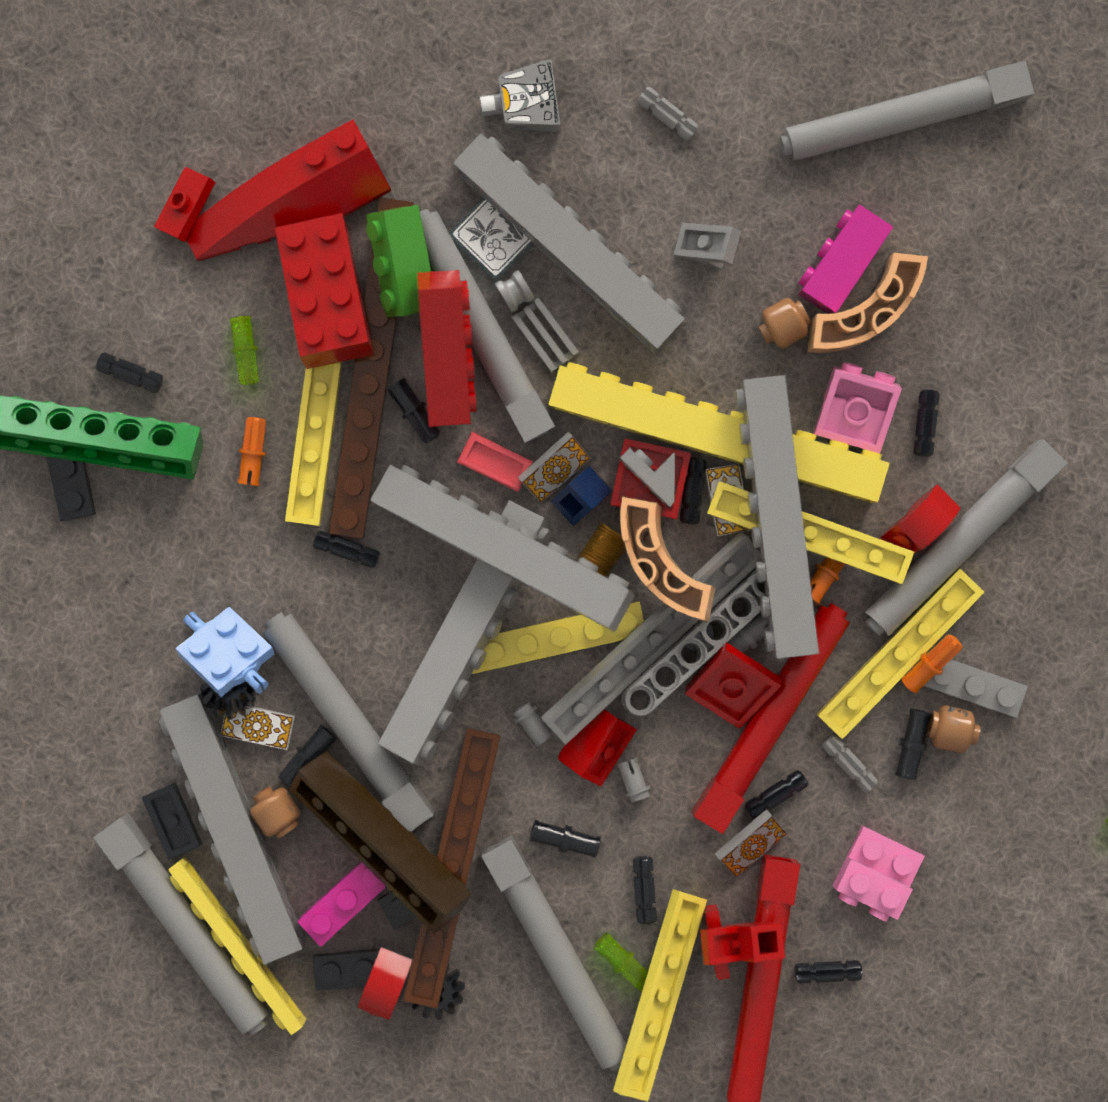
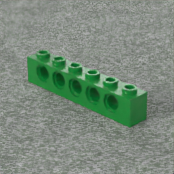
M0 396V449L193 480L195 478L203 449L201 427L185 422L172 423L160 421L153 417L140 418L128 416L121 412L96 411L83 406H64L51 401L26 400L19 396Z

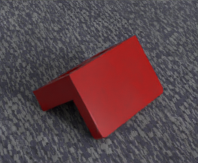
M603 709L576 736L564 745L558 755V760L582 778L601 787L637 729L614 716L606 709Z

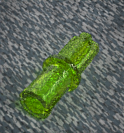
M251 316L232 317L229 319L234 344L231 353L235 354L239 383L241 385L256 384L259 382V373L255 351L259 349L258 346L254 345Z
M608 932L604 933L594 944L593 949L598 951L614 967L613 971L616 974L620 972L635 988L642 992L648 971L634 958L632 951L627 952Z

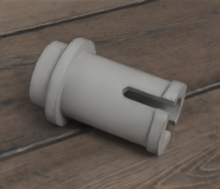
M528 701L513 712L515 716L514 722L520 723L535 747L548 740L553 733L536 712L538 707L536 705L532 706Z
M637 757L616 764L627 790L625 797H629L631 803L649 797L648 790L651 789L650 785L646 786Z

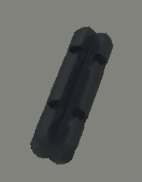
M106 352L101 353L96 364V369L99 372L107 375L113 373L114 378L140 387L142 384L144 385L143 389L153 393H157L163 383L162 374L152 370L149 373L145 372L146 368L121 358L117 361L115 360L116 356Z
M922 390L919 395L921 408L918 409L915 436H918V441L914 443V454L917 456L929 457L934 453L935 442H932V438L936 434L938 414L935 406L939 405L940 395L935 390Z
M690 458L687 470L688 476L685 480L682 503L685 504L684 508H681L680 521L682 523L698 524L700 522L701 511L698 510V506H702L705 478H702V474L706 473L707 464L705 459Z
M323 531L317 532L313 542V547L324 552L329 550L331 551L330 554L353 562L360 561L361 565L375 568L380 556V552L369 547L364 549L362 548L363 545L338 536L333 538L332 534Z
M796 770L787 776L788 779L786 781L780 780L761 792L759 798L755 796L747 801L745 807L751 817L757 818L766 809L772 810L794 796L793 792H800L805 789L809 784L803 773Z
M638 856L633 859V872L637 873V876L634 877L635 903L639 905V909H636V918L640 924H651L657 920L656 907L652 906V903H656L654 875H650V871H653V859L650 856Z
M857 960L846 961V964H842L841 961L815 962L814 966H810L809 963H798L795 965V978L800 984L811 983V980H815L816 983L844 981V978H847L848 981H859L862 979L863 974L862 965Z

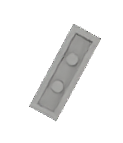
M950 660L942 668L943 673L941 675L936 674L924 685L925 687L1015 718L1018 717L1028 686L954 660Z

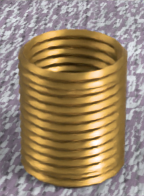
M599 523L600 526H597V529L589 538L590 541H587L588 543L585 544L586 546L582 549V552L578 554L577 560L579 561L581 557L599 567L596 573L607 578L615 563L621 558L620 555H623L622 552H625L624 549L626 547L620 534L605 524Z

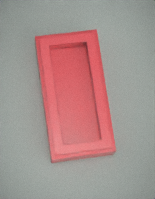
M472 432L457 463L519 492L523 483L518 479V476L531 466L533 461Z

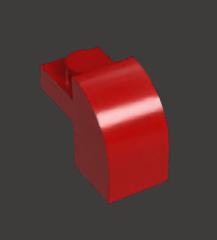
M936 484L911 506L907 514L886 530L879 539L911 550L915 554L932 543L950 525L961 508Z
M739 923L700 929L704 965L739 961L755 963L785 958L782 923Z
M381 947L357 1008L371 1015L390 1020L413 960Z

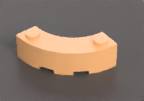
M893 253L886 259L885 268L877 287L862 304L844 312L816 314L811 319L812 324L810 325L807 353H829L846 350L870 340L888 328L900 317L916 296L925 274L928 256Z
M622 497L620 518L622 539L625 543L631 565L638 577L666 605L693 618L709 622L716 588L692 579L672 560L664 544L661 531L662 507L657 503Z

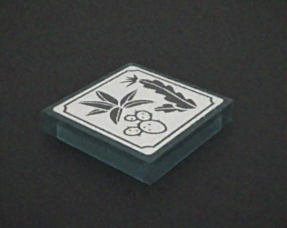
M484 198L449 232L453 241L495 282L533 246L531 239L526 237Z

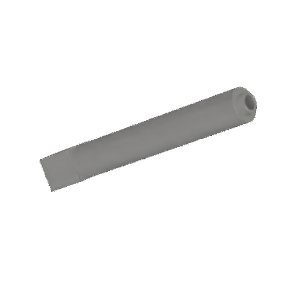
M1026 60L985 71L981 76L784 128V136L779 138L783 156H789L791 161L794 162L984 110L989 112L1026 102L1035 94Z
M428 209L420 211L431 272L459 270L460 281L467 280L470 310L463 311V315L469 314L472 347L526 445L555 429V425L536 390H534L437 211L430 213Z
M1044 439L1035 440L1006 468L1007 471L908 569L903 584L894 582L864 612L868 617L865 624L878 636L882 633L890 636L1034 492H1039L1067 462Z
M281 612L266 622L265 625L268 630L263 634L380 795L384 807L389 809L392 815L409 831H413L431 818L435 813L434 808L413 779L408 777L393 754L378 744L381 739L293 615L289 614L285 617Z
M125 814L93 838L116 870L122 869L239 1032L241 1034L249 1032L252 1036L266 1026L268 1022L265 1018L269 1015V1011L255 996L245 978L235 969L224 949L215 942L211 931L203 920H200L194 914L184 894L174 887L170 880V875L150 849L151 843L130 814Z
M510 835L483 850L481 857L500 891H503L600 1067L615 1071L620 1068L627 1043L531 873V868L515 839Z

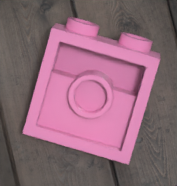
M843 362L842 367L834 365L823 396L824 402L814 434L880 454L902 388L899 384L894 383L896 377L890 374L876 371L873 377L861 373L863 368L853 363Z
M862 825L834 881L833 887L840 892L838 896L840 900L855 907L858 902L871 907L869 913L887 922L889 917L898 920L913 890L910 886L925 856Z

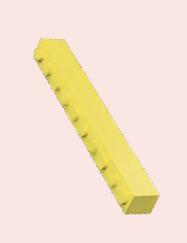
M568 362L567 367H559L548 408L744 465V458H749L747 444L742 445L740 439L739 425L745 423L744 414L741 412L731 411V415L717 412L718 406L699 401L698 406L685 402L686 397L669 391H666L665 396L652 393V386L633 382L631 387L619 383L620 377L601 372L600 377L587 374V367ZM797 430L796 435L792 434L799 482L866 502L878 503L890 464L881 460L882 454L862 449L861 454L848 451L849 445L846 443L829 440V444L815 441L817 435Z

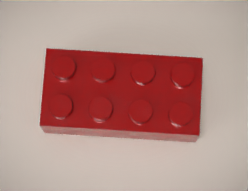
M343 213L275 227L299 356L306 369L374 355L351 238Z
M459 270L417 273L429 427L471 424L470 412H477L474 381H468V379H474L472 348L465 347V345H472L469 314L463 315V311L470 310L467 280L460 281Z

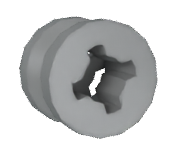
M519 270L513 272L511 278L507 281L500 280L495 283L496 289L511 313L517 311L518 306L523 302L530 303L535 300Z

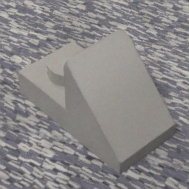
M682 223L674 256L722 269L723 264L733 263L741 231L731 226Z
M629 448L619 460L666 507H670L674 503L675 453L654 472L650 468L653 462L640 449L634 452Z

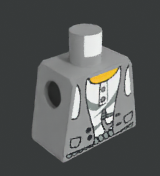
M551 59L499 75L500 93L480 96L483 117L503 114L506 131L560 132V118Z

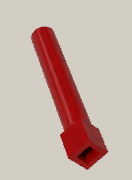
M832 603L829 604L828 608L822 605L819 607L814 615L819 654L789 657L778 674L782 678L781 687L751 717L716 776L711 778L693 807L691 813L695 818L721 834L725 832L743 803V796L848 628L850 622L845 619L848 614L847 612Z
M764 854L762 856L757 887L758 900L754 922L782 923L785 950L791 905L795 903L800 863L796 859ZM783 959L747 963L726 1096L729 1102H761Z

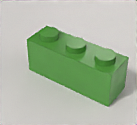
M419 205L366 214V231L372 243L374 254L373 267L378 275L381 289L380 302L385 310L386 317L407 316L419 313L417 273L431 272Z

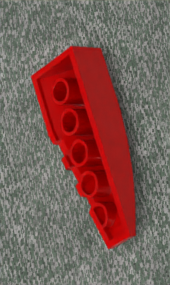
M352 119L290 153L233 190L196 219L186 240L196 259L201 261L240 250L241 246L255 242L257 244L269 242L271 238L276 237L275 227L343 213L345 217L392 190L360 130Z

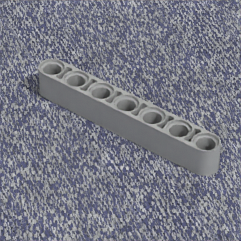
M756 569L712 608L709 622L699 620L697 624L688 630L685 635L677 640L622 692L621 702L626 711L638 716L647 715L652 712L761 611L760 597L765 596V594L761 593L757 588ZM736 598H741L746 603V612L741 617L736 616L732 611V603ZM713 620L717 621L722 629L720 637L716 640L709 638L706 631L707 625ZM686 644H692L697 651L696 658L691 663H686L681 657L682 648ZM661 667H667L672 674L671 681L666 686H661L656 681V672ZM636 690H642L647 697L646 704L641 709L633 708L630 703V697Z

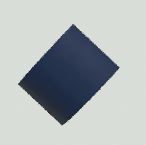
M589 466L557 494L551 502L574 526L608 496L612 490Z

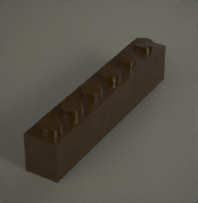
M326 751L298 770L289 790L433 934L462 911L472 895L464 883L456 878L440 862L438 857L431 854L417 840L415 835L392 815L389 809L382 806L369 793L367 788L344 768L341 762Z

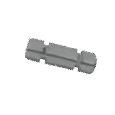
M647 87L639 96L638 103L647 111L650 108L656 118L670 129L678 130L677 134L684 140L689 141L697 132L698 124L689 117L687 119L684 118L683 112L664 97L660 99L659 93L651 87Z
M834 734L829 736L822 743V748L830 756H834L833 760L852 780H856L855 783L863 792L871 791L878 783L875 776L869 771L866 772V767L849 748L843 747L844 743L838 736Z

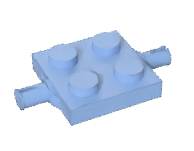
M228 607L207 623H204L195 612H190V617L188 615L185 616L184 623L194 631V634L176 647L178 656L220 697L234 686L247 682L257 693H262V688L266 690L268 682L257 671L264 662L274 655L273 647L236 612Z

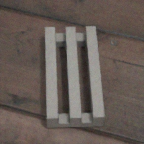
M539 297L529 306L527 305L523 308L521 312L511 317L551 373L579 354V351ZM537 308L569 352L565 355L533 313ZM526 316L529 318L558 358L556 362L553 363L522 321L523 318Z

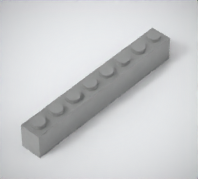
M480 133L453 162V172L484 200H487L526 237L531 239L530 242L654 354L684 321L685 318L680 315L682 309L670 298L664 300L655 292L657 290L656 285L644 275L641 277L636 275L630 269L632 264L625 256L619 252L613 254L605 246L606 240L596 230L591 229L588 231L580 224L581 218L569 206L563 208L554 200L556 195L547 185L535 183L529 177L531 173L524 164L518 160L512 162L504 154V147L495 138L490 137L487 139Z
M785 375L746 379L740 383V389L735 390L737 410H743L745 422L739 425L741 444H747L749 458H744V473L746 479L752 480L753 492L748 493V506L750 514L756 513L757 527H752V540L754 548H760L761 562H756V573L758 582H764L765 596L760 597L762 617H768L770 631H764L766 651L772 652L773 658L776 659L819 654Z
M392 465L388 467L370 500L371 502L613 632L616 631L635 596L627 589L630 584L629 582L612 573L609 578L596 573L599 567L580 557L578 563L566 557L569 551L553 542H550L548 546L537 542L538 535L522 526L519 527L518 531L507 526L509 521L507 518L494 511H490L488 515L478 511L479 504L461 495L459 500L449 496L450 489L437 481L432 480L430 485L419 480L421 477L419 472L406 465H403L401 470Z
M509 500L501 516L509 520L507 526L516 531L522 526L538 535L537 542L546 545L551 535V530H549L551 524L544 517ZM477 559L378 743L380 746L416 765L422 766L424 761L428 762L432 758L437 748L435 741L441 730L445 731L453 719L454 714L451 711L457 700L460 701L464 698L469 689V677L473 670H478L486 657L484 649L489 640L495 639L501 630L503 623L501 618L506 608L511 609L518 598L519 591L517 588L520 584L519 581Z
M200 693L161 709L162 717H159V723L163 733L166 736L170 735L175 746L172 749L175 763L179 768H184L188 780H185L186 790L192 800L196 798L201 811L198 812V818L204 831L209 830L214 842L211 844L214 858L218 863H223L227 873L224 875L225 885L230 894L235 893L240 906L237 907V913L243 926L248 925L252 934V938H250L252 951L257 958L261 956L265 965L302 950L306 940L297 922L298 920L261 830L250 816V803L223 737L220 736L221 733L211 708L205 707L203 703L205 696Z

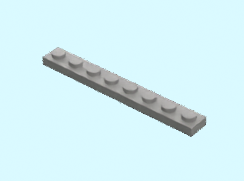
M739 532L691 578L716 588L713 607L756 567V562H761L760 552L757 548H754L753 543L746 534ZM663 603L552 706L541 719L566 745L700 619L683 614Z

